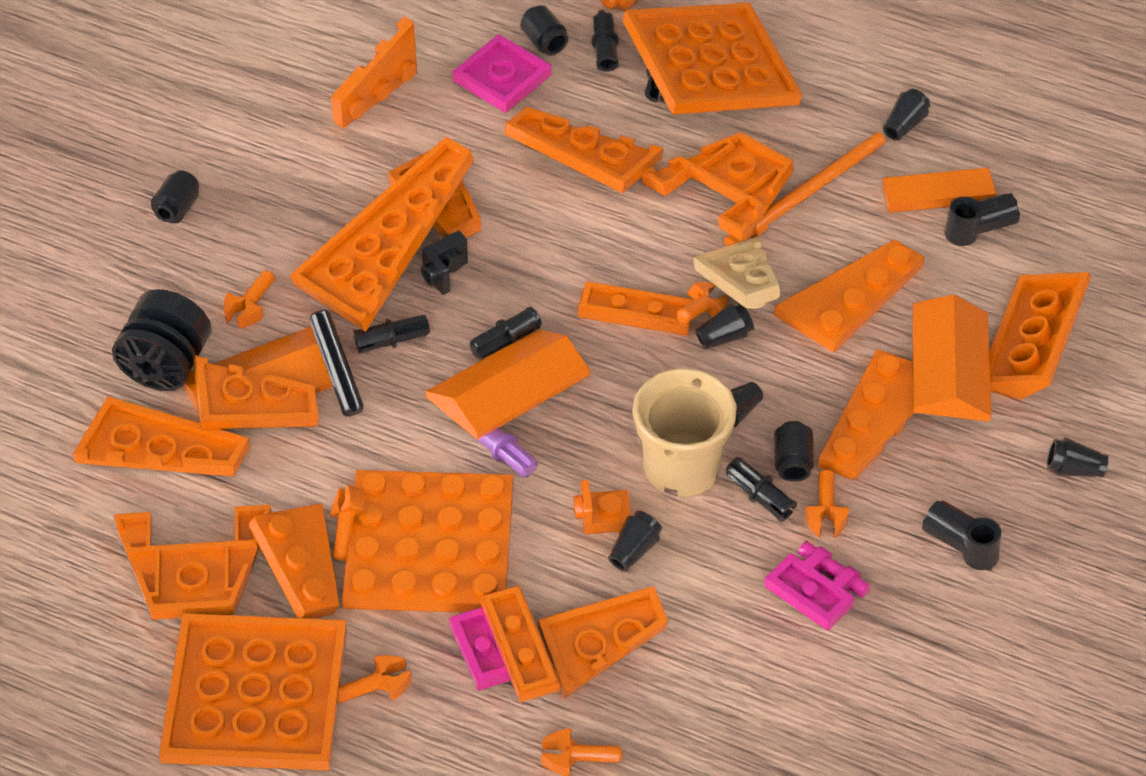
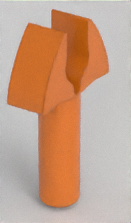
M264 270L243 296L238 297L229 292L226 294L224 314L227 324L233 318V315L240 311L243 312L237 318L239 329L248 327L263 318L262 306L256 305V303L275 281V276L272 272Z
M695 282L687 292L694 301L678 311V320L681 323H688L705 311L713 317L727 306V294L721 296L720 299L709 298L708 295L715 288V285L711 282Z
M822 470L818 475L819 504L816 507H805V520L813 533L820 537L821 521L824 520L825 516H828L829 520L834 523L833 534L835 538L847 524L849 507H837L835 505L834 473L830 470Z
M346 485V490L339 488L330 511V517L338 519L333 558L338 561H346L348 543L353 531L354 516L364 511V497L361 488Z
M392 655L375 656L374 666L376 669L373 674L339 686L338 703L349 701L378 689L387 691L391 701L398 698L412 682L411 670L395 677L389 676V674L406 669L405 658Z
M571 728L556 731L542 739L543 750L559 749L563 751V753L558 755L552 753L541 754V763L549 770L562 776H570V766L577 761L619 763L623 756L620 746L576 743L571 739Z

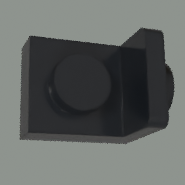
M459 230L422 249L423 266L420 268L422 277L429 286L434 285L442 295L450 292L449 273L458 271L463 265L468 263L467 238Z

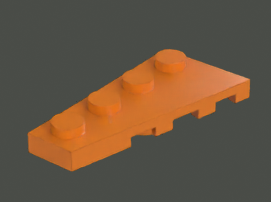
M530 107L522 109L505 125V135L622 194L642 177V171L655 166L662 159L663 155L662 147L651 144L650 148L646 149L634 145L635 139L620 135L619 139L616 140L600 135L601 129L593 126L573 127L569 125V119Z
M894 239L777 304L774 316L834 353L923 267L924 256Z
M879 349L876 350L819 456V468L830 470L835 474L855 480L884 450V445L893 435L897 436L905 428L906 422L915 413L913 412L912 361Z
M107 396L75 449L73 456L75 463L234 477L250 449L249 438L220 429H201L200 423Z

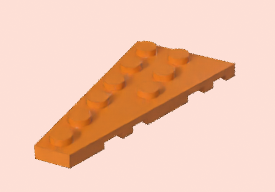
M445 137L289 276L293 284L366 332L473 163L474 159L471 151L452 139Z

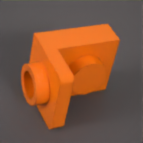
M589 480L580 481V495L573 496L575 519H583L584 535L620 532L627 516H631L628 489L590 492Z

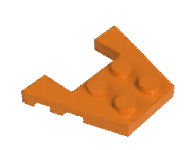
M739 132L701 147V154L688 159L678 156L669 160L668 167L658 171L650 167L641 172L642 183L663 196H667L690 178H694L736 202L735 205L718 216V223L720 229L743 242L748 238L790 178L794 169L793 160Z
M271 504L235 507V540L152 546L151 512L114 514L116 529L152 620L182 618L183 613L234 615L260 550V546L249 524L253 516L272 513Z

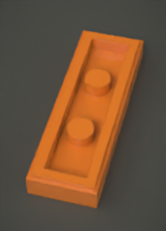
M989 167L882 178L881 185L888 213L950 207V203L958 197H970L979 201L997 195Z
M586 281L578 306V317L688 336L692 320L688 323H681L677 318V313L680 309L694 301V299Z
M520 585L482 595V608L519 702L560 691L559 680Z

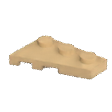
M759 237L693 257L695 271L746 309L761 308L767 302L780 298L779 283L772 267L767 263V255L761 249Z

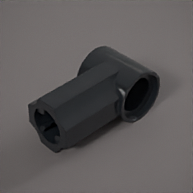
M1005 193L979 201L970 197L954 199L950 203L945 228L946 238L955 245L966 246L974 243L977 235L980 233L1018 223L1020 212L1017 200L1012 193Z
M937 500L929 508L923 520L922 530L963 553L965 563L973 569L987 570L997 564L1001 543V528L998 523L985 517L973 518L944 500Z

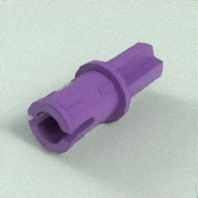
M497 428L478 439L480 443L492 452V458L497 462L504 461L521 477H529L536 470L538 464L534 457L517 444V437L513 434H507L500 428Z

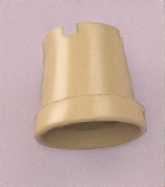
M677 368L660 372L648 379L635 394L632 415L642 443L643 469L647 480L657 490L664 493L666 487L671 490H677L678 497H689L703 493L716 482L717 473L721 467L724 446L733 433L737 405L731 390L719 378L701 370Z

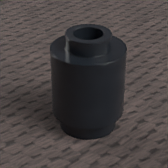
M538 5L529 8L524 13L520 28L539 51L548 55H555L566 47L568 43L567 30L548 7Z
M183 170L170 174L151 200V208L155 215L164 222H181L198 198V180L191 173Z
M799 421L786 422L774 432L775 468L779 471V476L782 479L791 482L805 480L810 476V471L814 467L813 431L810 427Z

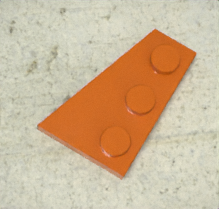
M322 503L253 516L249 527L297 618L315 619L334 615L340 604Z
M654 586L539 619L538 629L559 680L564 698L665 630L668 619Z

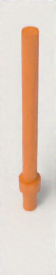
M876 132L771 205L746 240L758 237L766 232L769 224L886 143L884 135ZM730 234L724 238L726 246L742 242Z

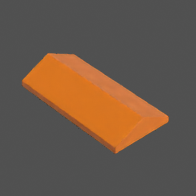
M1089 272L1019 276L989 351L991 391L1021 400L1050 386L1090 282L1091 275Z
M955 294L913 303V412L990 422L991 389L988 313Z
M312 327L214 363L226 368L229 367V364L244 367L243 372L262 377L271 374L314 385L315 394L333 387ZM193 371L189 373L183 388L199 416L195 372Z
M538 329L428 389L425 397L478 440L590 376V369L566 335Z

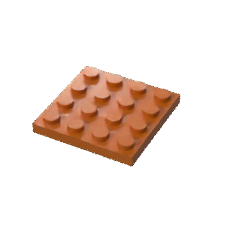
M750 2L625 10L622 21L672 115L800 104L803 94Z
M356 470L354 487L361 488L364 511L354 516L353 531L348 543L342 594L343 609L465 613L482 607V595L507 589L514 485L513 475Z
M183 613L159 750L160 762L330 771L338 708V691L341 683L347 635L346 620Z

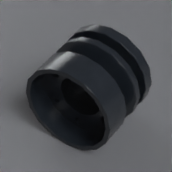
M164 289L149 290L140 296L128 322L125 323L111 349L113 360L119 369L133 381L158 391H174L183 386L192 370L195 355H200L212 332L211 322L205 312L185 296Z

